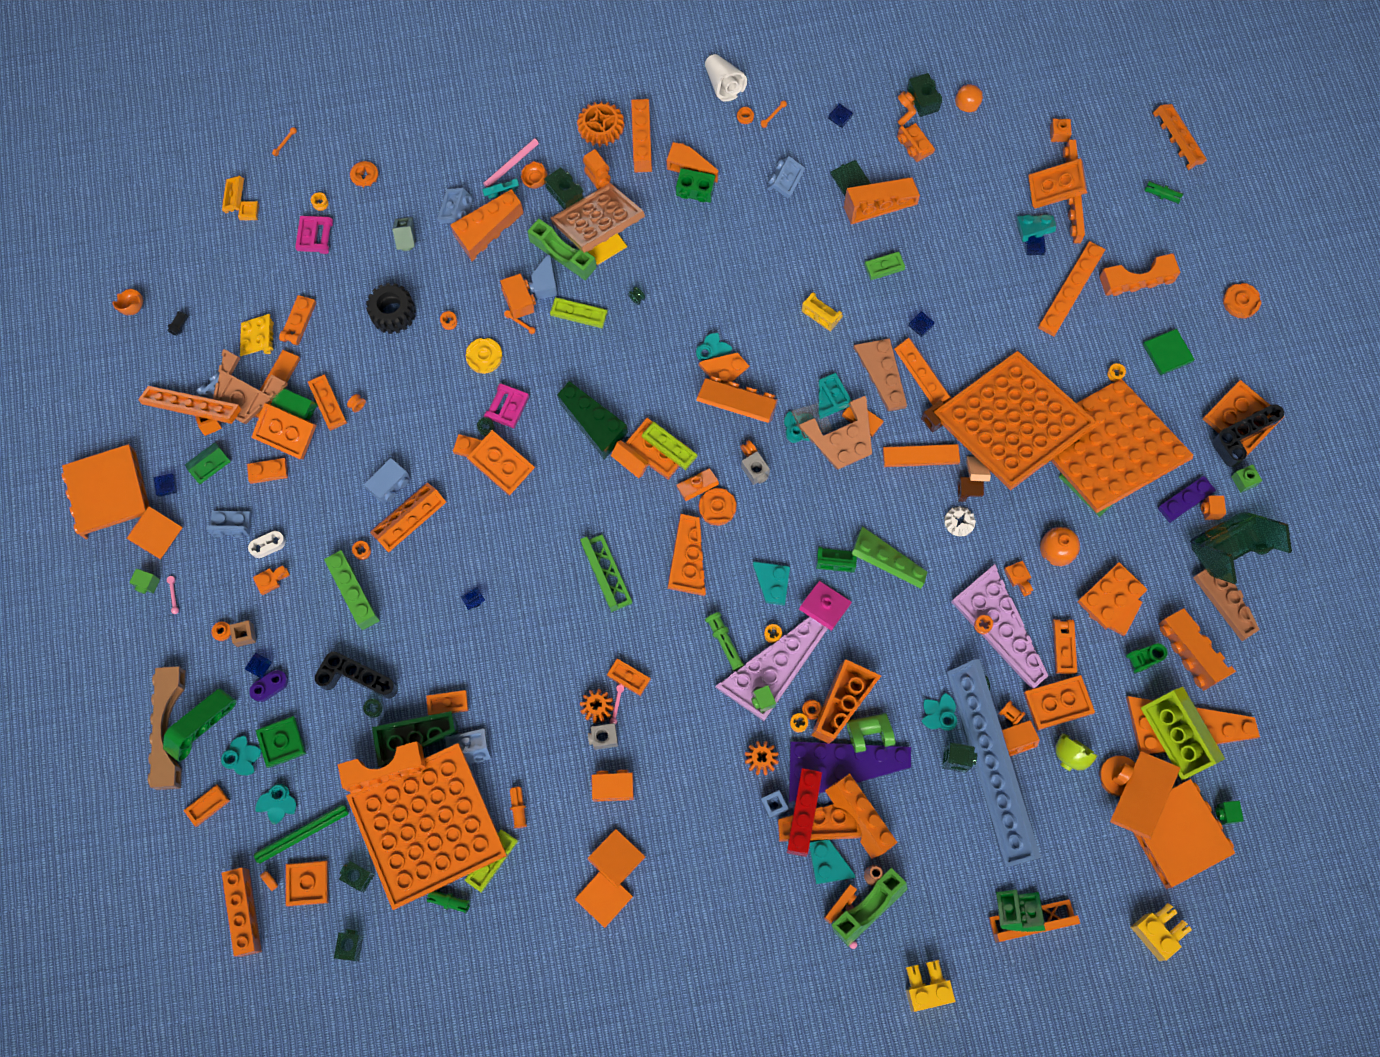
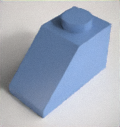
M549 255L544 258L531 275L530 291L535 293L536 299L557 296Z

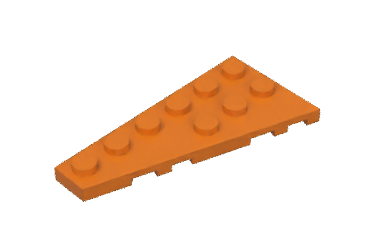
M1127 696L1126 700L1139 754L1141 751L1149 755L1165 753L1163 746L1141 710V707L1154 700ZM1196 708L1217 745L1260 737L1255 717Z

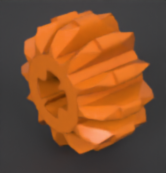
M597 689L595 695L590 690V697L583 695L584 700L587 702H580V706L585 707L581 710V714H587L585 717L587 721L592 718L593 723H596L597 718H600V721L604 722L603 716L605 715L610 718L611 714L608 711L614 710V707L609 705L613 702V699L607 698V692L601 695L600 689ZM596 702H599L602 707L594 710L593 706L596 705Z
M756 741L757 748L750 745L749 749L751 752H745V756L749 757V759L745 760V764H752L749 767V771H753L756 768V775L760 774V770H763V774L767 775V768L773 772L775 770L773 765H778L779 762L773 759L779 755L778 752L771 753L775 748L774 745L766 748L767 741H764L763 747H761L759 741ZM761 754L762 756L764 754L766 762H763V760L761 762L757 761L758 755Z

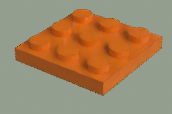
M1240 380L1202 420L1220 433L1223 429L1270 406V404ZM1277 424L1242 442L1247 455Z

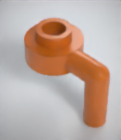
M904 91L898 96V99L907 108L908 112L897 121L900 126H903L916 114V109L913 106L915 105L914 96L910 92L906 93Z

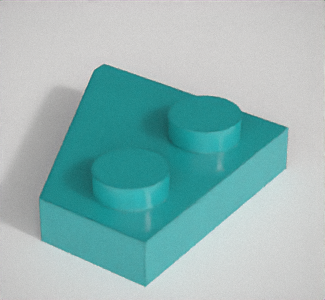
M516 178L510 182L482 189L484 197L493 199L499 197V193H506L511 189L513 192H516L515 189L519 187Z
M1053 215L1017 216V226L1022 242L1028 241V237L1033 235L1038 238L1044 234L1056 231V222Z
M836 373L819 380V419L850 407L849 403L852 400Z
M753 562V569L758 578L765 603L785 606L790 567Z
M830 840L810 842L809 849L816 885L855 878V874Z

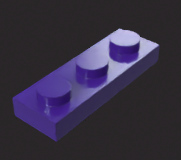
M1203 476L1159 506L1158 510L1171 523L1212 495L1216 489Z

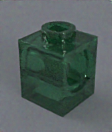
M349 861L340 870L339 874L341 876L339 880L364 893L375 874ZM358 870L360 874L358 880L352 881L351 874Z
M346 929L345 933L338 932L334 959L359 962L363 936L357 935V930ZM351 939L353 941V948L347 951L345 943Z

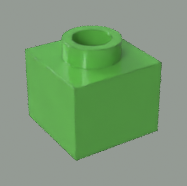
M1254 465L1236 471L1231 476L1240 493L1256 487L1262 482Z
M135 569L129 583L135 587L134 590L142 594L150 592L154 594L160 579L151 573Z
M768 685L753 691L751 701L755 709L759 708L760 713L776 707L775 699Z

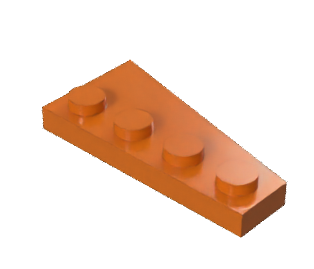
M680 514L667 589L705 596L700 518Z
M834 803L826 807L816 808L811 840L861 838L860 827L849 812L842 808H837ZM793 815L778 819L779 842L789 840Z

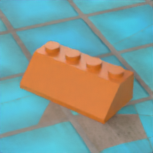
M715 376L705 378L696 401L767 423L773 420L778 399H775L774 394L764 392V395L757 393V389L751 387L742 389L739 388L738 383L729 381L726 384L721 382V378Z

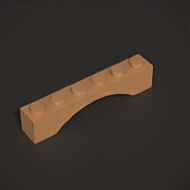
M181 667L155 668V674L152 677L154 694L151 696L153 713L150 716V721L153 726L149 737L152 747L148 757L151 768L147 780L150 788L155 790L181 789L182 768L170 754L163 750L164 735L168 729L170 714L176 701L185 690L186 671Z

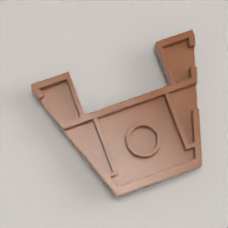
M223 349L221 355L223 356L222 363L219 365L218 371L220 374L218 383L215 386L213 399L239 405L242 410L236 417V420L247 424L262 410L264 403H269L288 383L271 375L262 391L232 376L240 357Z
M866 396L849 403L856 419L855 422L824 436L815 418L798 425L800 430L809 437V440L820 449L821 453L837 470L872 455Z

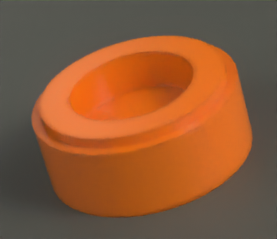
M264 871L260 875L271 891L278 887L277 882L268 871Z

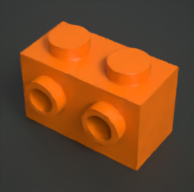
M521 273L500 280L501 290L513 319L534 313L535 298L533 294L529 295L528 290L530 288L526 279L523 280Z
M617 770V774H608V771H597L595 775H592L593 802L634 800L633 773H629V770Z

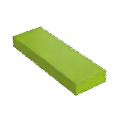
M555 297L550 311L551 316L602 329L608 314L606 309Z
M655 422L642 434L644 440L685 471L698 457L695 452Z
M501 829L498 834L507 855H509L518 841ZM508 856L469 874L464 881L482 893Z

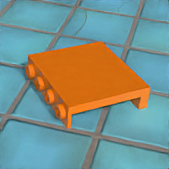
M129 444L62 465V479L67 485L65 492L71 502L69 509L75 519L74 530L85 539H88V533L142 516L149 506L137 454Z
M1191 779L1172 788L1151 839L1133 832L1166 889L1182 883L1235 854L1232 841L1224 835L1221 823L1214 818L1209 803L1203 800L1198 785L1192 782Z

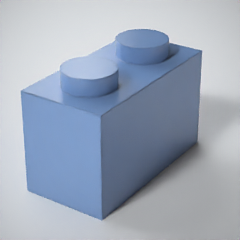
M390 458L364 486L368 492L384 505L395 497V493L400 488H404L408 484L410 476L407 471Z

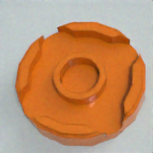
M1247 283L1234 284L1225 292L1223 305L1232 316L1237 318L1252 317L1261 306L1260 294L1258 290Z
M709 489L700 498V516L711 525L720 526L727 524L736 514L737 504L735 498L725 489Z

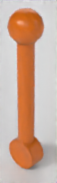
M781 101L780 106L766 120L761 121V127L766 128L768 122L782 108L787 106V102Z
M295 127L290 128V133L277 149L272 151V155H279V151L289 138L296 134L297 129Z
M509 310L504 312L506 318H511L529 330L530 334L536 332L534 327H529L519 319H513Z

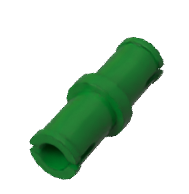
M1151 181L1147 185L1149 187L1145 189V192L1159 196L1161 200L1164 198L1177 204L1181 200L1179 198H1182L1184 194L1169 189V186L1165 185L1164 187Z
M433 891L427 896V902L443 906L446 910L454 909L466 914L470 907V900L455 897L452 893L445 894Z

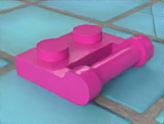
M300 216L296 250L328 254L330 227L333 226V219L330 217ZM323 225L321 244H316L318 227Z
M499 384L495 398L489 410L485 412L484 418L515 429L529 399V394L504 384ZM504 394H508L499 415L495 414Z

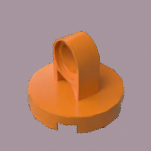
M1114 756L1107 759L1099 770L1102 787L1109 794L1121 797L1128 780L1134 772L1135 762L1125 756Z

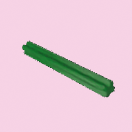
M340 805L259 850L253 855L255 861L260 864L349 814L347 807Z

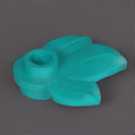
M712 333L705 338L704 344L697 347L696 356L700 361L729 355L732 347L727 343L719 342V333ZM707 350L708 355L703 356L701 352Z
M792 411L786 414L784 424L787 428L786 438L792 443H797L801 440L810 441L809 437L798 427V425L813 419L810 414H801L798 417Z
M945 693L940 702L929 699L924 700L923 707L927 716L921 722L927 728L933 730L941 728L942 730L950 731L956 727L957 717L954 714L956 704L950 695ZM949 718L950 724H945L943 719Z
M241 736L231 742L230 749L222 754L221 763L227 769H234L238 775L248 776L255 773L252 763L260 757L262 752L256 746L247 745L246 736ZM235 756V761L230 763V757Z
M276 784L271 787L269 793L260 796L256 803L255 811L267 812L270 822L276 825L283 820L285 813L295 814L296 801L290 796L287 786ZM278 791L283 792V795L280 798L277 797Z

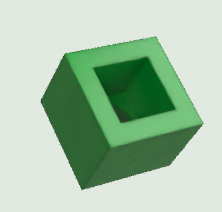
M1240 801L1217 804L1216 816L1220 820L1221 825L1237 824L1244 821Z

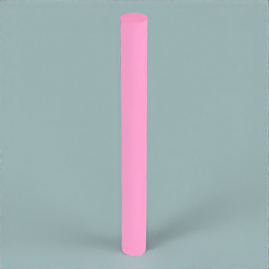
M534 138L483 183L484 186L488 188L533 150L539 142Z

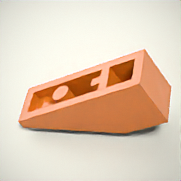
M672 143L667 157V170L680 173L682 168L716 175L715 182L718 183L719 170L691 147L683 143Z

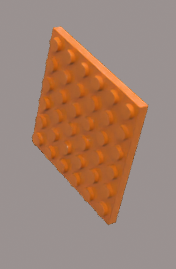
M1018 351L933 412L941 421V424L1010 491L1096 427L1097 424L1090 415Z
M1119 379L1076 403L1097 422L1096 427L1053 458L1051 462L1091 508L1098 513L1192 460L1193 454L1122 379Z
M459 743L425 758L427 769L421 770L420 774L412 776L409 774L403 775L400 780H386L379 786H366L359 792L346 795L392 910H396L508 856Z

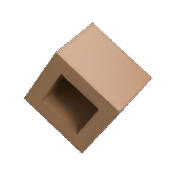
M248 620L230 625L232 644L236 647L256 643L252 622Z

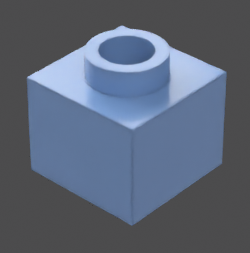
M780 790L760 800L769 819L788 811ZM772 802L777 803L778 808L772 809L770 807V804Z

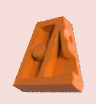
M738 352L704 360L698 364L709 378L711 376L721 378V382L726 384L729 381L733 382L750 367Z

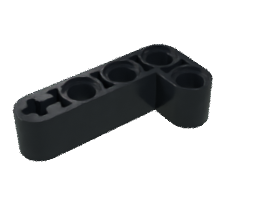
M1276 404L1270 405L1223 429L1213 440V446L1223 462L1229 467L1238 466L1247 456V451L1242 442L1277 424L1284 416L1283 408ZM1232 453L1235 454L1238 457V459L1234 458Z
M335 651L326 655L314 677L316 684L324 690L333 689L342 676L387 699L393 698L398 691L397 685L390 678ZM339 658V664L332 666L333 660ZM352 667H357L355 674L349 675V670ZM373 675L374 680L367 684L366 678ZM325 676H330L329 681L322 684V679ZM380 683H381L382 685H384V686H386V687L390 686V689H389V690H387V689L384 690V689H383L381 686H379V685H380Z

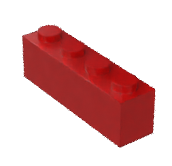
M804 768L801 770L786 852L788 854L803 857L808 855L822 772Z

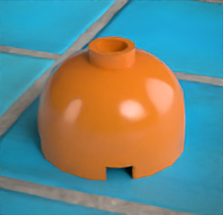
M1056 527L1045 533L1040 542V551L1042 557L1046 558L1050 564L1065 566L1076 559L1080 551V541L1075 532L1069 528Z

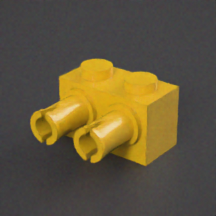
M1169 903L1156 914H1145L1130 927L1158 961H1167L1182 947L1179 941L1192 931L1190 926L1186 927L1188 924L1184 920H1181L1171 931L1165 928L1164 924L1177 914V911L1175 909L1172 910L1173 906Z
M939 960L926 963L931 979L929 985L923 984L919 965L906 967L911 985L906 990L911 1012L956 1002L950 980L946 981V979H943Z

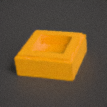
M241 201L238 214L239 220H258V201Z

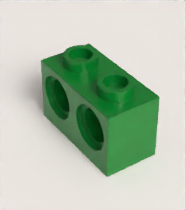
M681 168L676 184V196L683 199L690 198L699 202L711 203L716 175Z

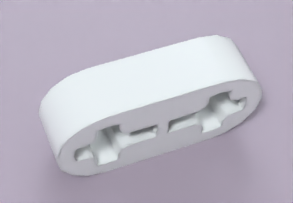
M273 531L251 541L248 550L255 558H262L282 549L285 546L286 540L280 532ZM275 537L279 539L278 544L273 543ZM257 545L261 547L258 553L255 551Z

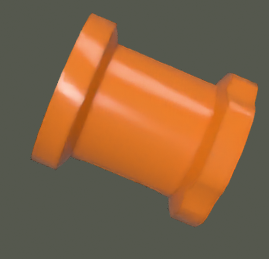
M1010 700L998 714L1004 715L1012 722V726H1015L1026 713L1019 711L1012 705Z

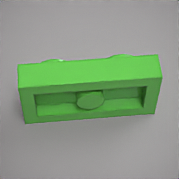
M899 252L866 261L864 264L870 280L905 270V265Z

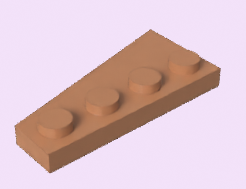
M890 339L854 345L853 349L860 357L870 380L876 386L877 392L887 411L906 408L907 403Z
M1224 557L1193 578L1239 639L1244 641L1260 629L1249 607L1245 605L1242 599L1244 596L1241 590L1237 589L1233 573L1229 572L1226 566L1227 561Z

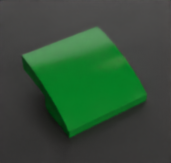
M1017 889L996 892L1002 929L1021 932L1046 931L1039 892L1018 895Z

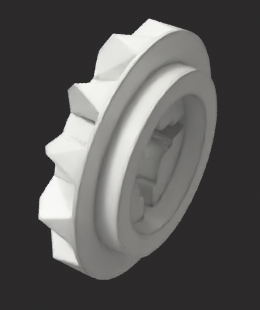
M961 506L952 508L945 516V526L955 536H966L975 527L974 513H971L968 508H962ZM963 515V521L965 522V524L961 523L958 527H956L958 520L955 518L959 519Z

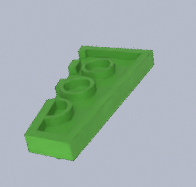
M862 526L851 554L921 589L928 572Z

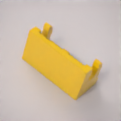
M814 292L802 304V312L830 332L843 317L841 311L836 312L817 299Z

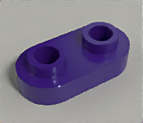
M272 671L251 685L249 690L250 697L257 702L268 700L286 688L288 677L282 671ZM275 677H279V681L277 683L273 682ZM258 688H262V692L260 694L256 693Z

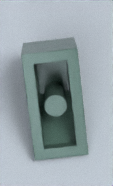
M413 217L395 219L392 230L397 250H412L416 244Z

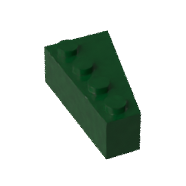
M570 381L557 394L559 404L605 460L615 448L616 443L627 435V424Z
M449 711L372 727L378 767L383 768L393 760L396 749L399 746L417 741L424 749L448 736L458 733L455 712Z

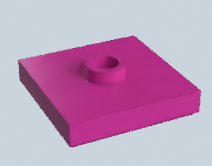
M819 581L801 604L799 610L832 631L852 602Z

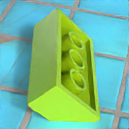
M1184 687L1175 689L1141 707L1172 764L1181 767L1178 773L1181 780L1225 760Z

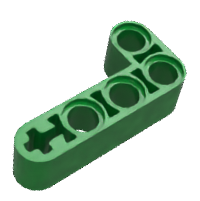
M217 689L166 731L163 750L177 761H183L191 752L192 742L227 715L235 707L237 700L223 689Z

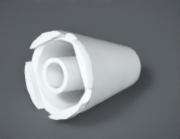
M713 54L706 59L705 67L716 96L723 102L736 99L738 97L737 94L740 91L743 92L746 88L747 78L745 74L717 54Z

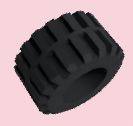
M386 283V286L379 285V289L374 288L372 290L373 294H369V300L366 301V309L377 329H380L383 333L387 331L388 334H393L395 331L397 334L400 333L401 329L405 331L407 325H412L411 320H415L416 316L414 313H416V308L408 290H405L403 286L399 287L396 283L393 286L390 283ZM390 304L400 305L393 313H383L384 308Z

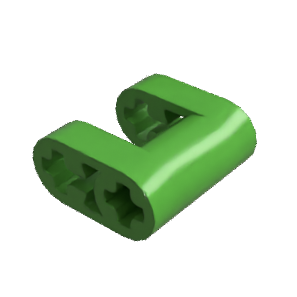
M886 713L853 719L846 723L855 753L866 751L863 738L866 735L879 733L885 747L895 745L894 733Z

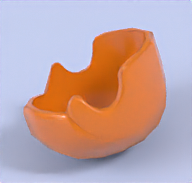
M964 85L959 89L955 97L956 106L962 111L974 112L982 103L983 93L975 85Z
M533 161L521 171L522 182L528 188H540L547 181V170L542 163Z
M127 289L121 294H117V301H113L112 304L118 312L128 316L137 314L141 310L144 300L139 291Z

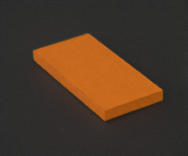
M1141 751L1135 763L1134 772L1124 788L1110 822L1151 839L1181 767Z

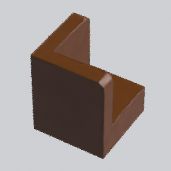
M941 400L924 411L921 420L932 433L943 426L938 417L933 413L943 405Z
M960 477L957 483L958 502H966L968 497L984 496V481H971L970 477Z

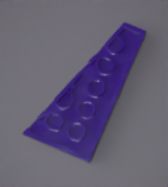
M790 742L789 803L796 801L802 768L822 772L819 794H821L836 781L848 774H851L855 782L859 783L910 769L911 747L865 745L866 751L855 753L852 744Z

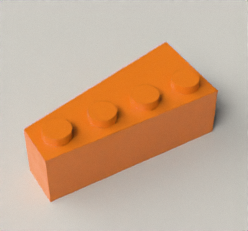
M912 177L851 187L846 190L844 209L850 224H855L917 205L920 194Z
M511 189L450 225L454 237L471 261H474L477 258L476 255L484 251L493 239L496 240L505 228L512 225L523 214L522 205Z
M1184 608L1159 623L1161 633L1169 639L1173 651L1179 654L1183 660V666L1191 672L1195 684L1203 691L1236 672L1232 666L1229 668L1223 662L1225 657L1221 652L1216 653L1212 649V641L1199 633L1200 627Z
M845 659L838 668L811 736L826 743H831L872 690L881 675Z

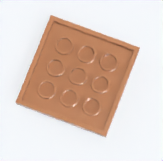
M609 183L551 217V221L585 253L592 250L598 244L607 241L613 235L622 232L630 225L637 223L645 217V214L641 208Z

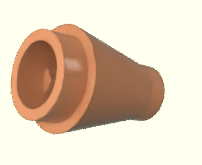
M870 865L864 871L865 881L872 886H875L876 882L884 875L882 868L877 865ZM876 870L879 876L874 877L872 871Z

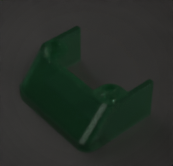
M1248 512L1236 514L1190 540L1191 549L1209 575L1232 584L1237 583L1234 560L1252 551L1259 555H1264L1272 549L1286 553L1292 552L1288 524Z

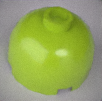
M1062 733L1055 748L1056 756L1062 761L1060 765L1068 771L1072 769L1080 771L1089 768L1098 755L1094 754V751L1076 739L1072 741L1069 739V735Z

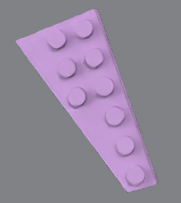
M994 564L954 598L951 603L973 626L979 616L987 615L991 617L993 628L989 633L981 635L1031 689H1034L1048 677V674L1032 645L1030 636L1027 635L1023 621L1012 598L1009 597L1005 584L1001 580L997 572L998 569ZM981 620L979 626L987 629L986 627L988 626V623H984L983 620Z
M811 617L807 618L787 635L780 638L779 641L769 646L738 671H735L723 682L716 685L715 688L765 721L773 708L763 713H760L759 708L755 709L751 701L753 691L768 685L777 704L828 628Z

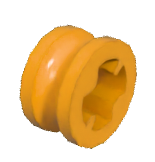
M318 192L311 197L314 209L322 211L328 207L329 203L325 194ZM321 199H322L323 202H322L321 204L318 202V204H317L316 201H317V200H320V201H321Z
M1113 364L1109 368L1107 376L1110 381L1115 382L1123 379L1126 369L1121 364ZM1115 370H1118V376L1115 375Z
M775 624L767 626L764 632L766 641L769 643L779 641L782 636L781 628ZM776 630L778 637L770 638L768 631Z
M801 713L793 715L790 721L792 730L798 733L805 731L808 726V718ZM801 718L803 719L802 723H805V725H800L798 728L793 721Z

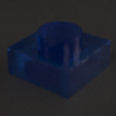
M839 103L829 114L828 119L843 128L852 118L853 112Z
M1028 237V241L1025 242L1026 255H1045V237Z
M921 311L909 322L908 326L920 337H923L934 326L935 322Z
M173 473L153 477L155 492L158 497L177 493L176 480Z
M478 587L460 596L468 610L480 606L485 601Z
M255 652L245 670L262 679L272 661Z

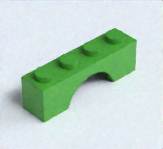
M538 219L527 231L529 241L583 280L586 281L597 268L595 257L588 252L583 253L580 249H574L567 245L555 233L554 229L542 220Z
M342 550L325 558L324 561L357 625L364 630L379 622L380 620L362 590L355 572Z
M891 868L876 882L873 890L859 905L845 911L831 925L833 932L848 947L908 890L907 883Z

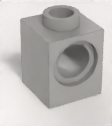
M758 451L741 462V468L753 485L756 483L761 484L768 479L770 469ZM758 467L761 471L756 473L752 471V468Z
M615 723L591 727V733H588L589 745H593L594 750L618 747ZM602 732L608 734L607 740L603 742L597 740V736Z

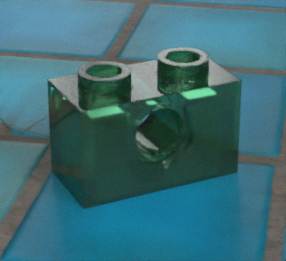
M929 73L910 78L907 91L915 98L914 106L919 117L938 112L942 103V96L936 90L934 79H931Z
M561 167L544 178L545 188L564 210L583 199L584 192L581 186L575 184L570 173L565 172Z
M950 742L944 749L942 769L966 773L973 765H976L977 753H974L975 747Z

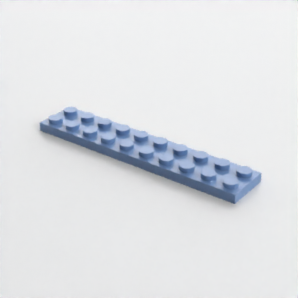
M974 659L947 673L1007 868L1041 858L980 659Z

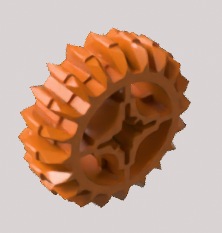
M602 100L600 104L594 101L593 106L588 104L587 109L583 108L582 113H579L577 121L578 132L581 138L585 139L586 143L591 142L593 146L598 144L599 147L602 144L608 146V142L614 144L615 139L619 140L625 126L623 122L624 117L620 109H616L615 104L610 106L609 102L603 104Z

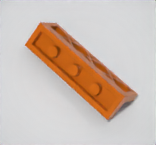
M426 483L376 526L370 534L389 553L441 508L446 501L433 486Z
M1070 899L1042 905V910L1049 914L1047 921L1044 923L1046 931L1080 924L1078 915L1074 916ZM1066 905L1069 917L1062 919L1054 914L1058 906ZM999 915L989 917L995 943L1046 932L1006 930V932L998 933L995 921L1000 920Z

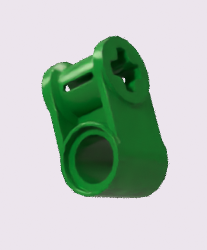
M1157 643L1127 654L1126 658L1130 660L1134 668L1133 673L1136 674L1162 662L1167 657L1168 651L1164 645ZM1152 650L1158 651L1160 658L1154 657Z

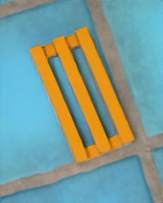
M241 176L226 179L222 211L225 213H229V211L234 212V209L240 210L244 178Z

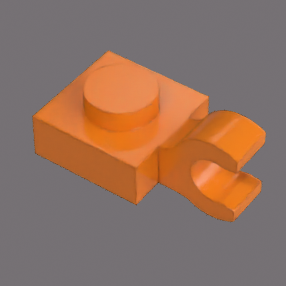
M1020 561L1006 567L1004 571L1012 587L1018 585L1024 597L1030 595L1031 591H1033L1031 584L1028 582L1031 579V575L1024 562Z
M280 566L274 572L269 568L254 576L253 579L260 594L265 595L280 587L278 581L290 576L287 568Z

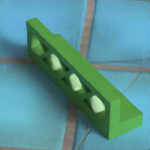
M603 535L590 540L587 536L580 539L610 611L614 612L632 604V600ZM601 541L603 545L601 553L593 551L591 545ZM601 558L610 561L611 564L608 570L601 568L599 564ZM609 575L617 577L616 587L608 585L607 579ZM616 592L624 594L627 600L617 604L614 598Z

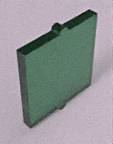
M856 160L845 165L842 164L841 167L830 172L844 196L846 195L847 188L871 184Z

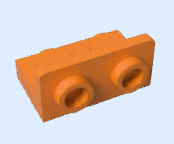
M916 123L907 128H904V126L899 127L898 141L906 147L909 156L913 157L916 162L935 152V148Z

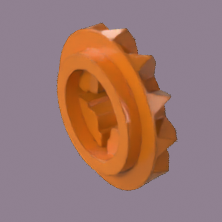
M367 161L355 164L350 171L352 182L356 186L363 188L365 186L371 187V184L376 182L379 176L377 167ZM365 170H366L367 175H366V177L363 179L361 175H364Z

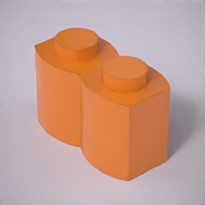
M594 149L584 155V172L594 186L599 190L609 184L611 179L608 174L609 166L598 151Z

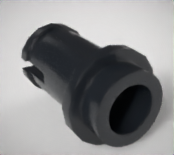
M178 311L172 323L168 324L167 331L175 336L181 334V329L188 316Z

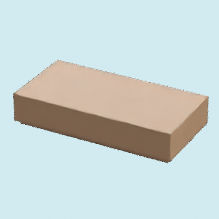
M967 456L966 464L970 480L990 481L989 469L976 457Z

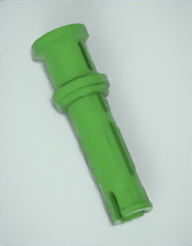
M717 612L705 619V622L709 623L713 631L712 636L718 639L732 670L736 671L742 668L744 664L728 635L729 628L725 627L721 619V613Z

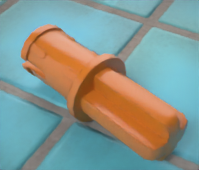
M513 787L510 789L512 804L510 810L513 813L514 828L527 827L522 788Z

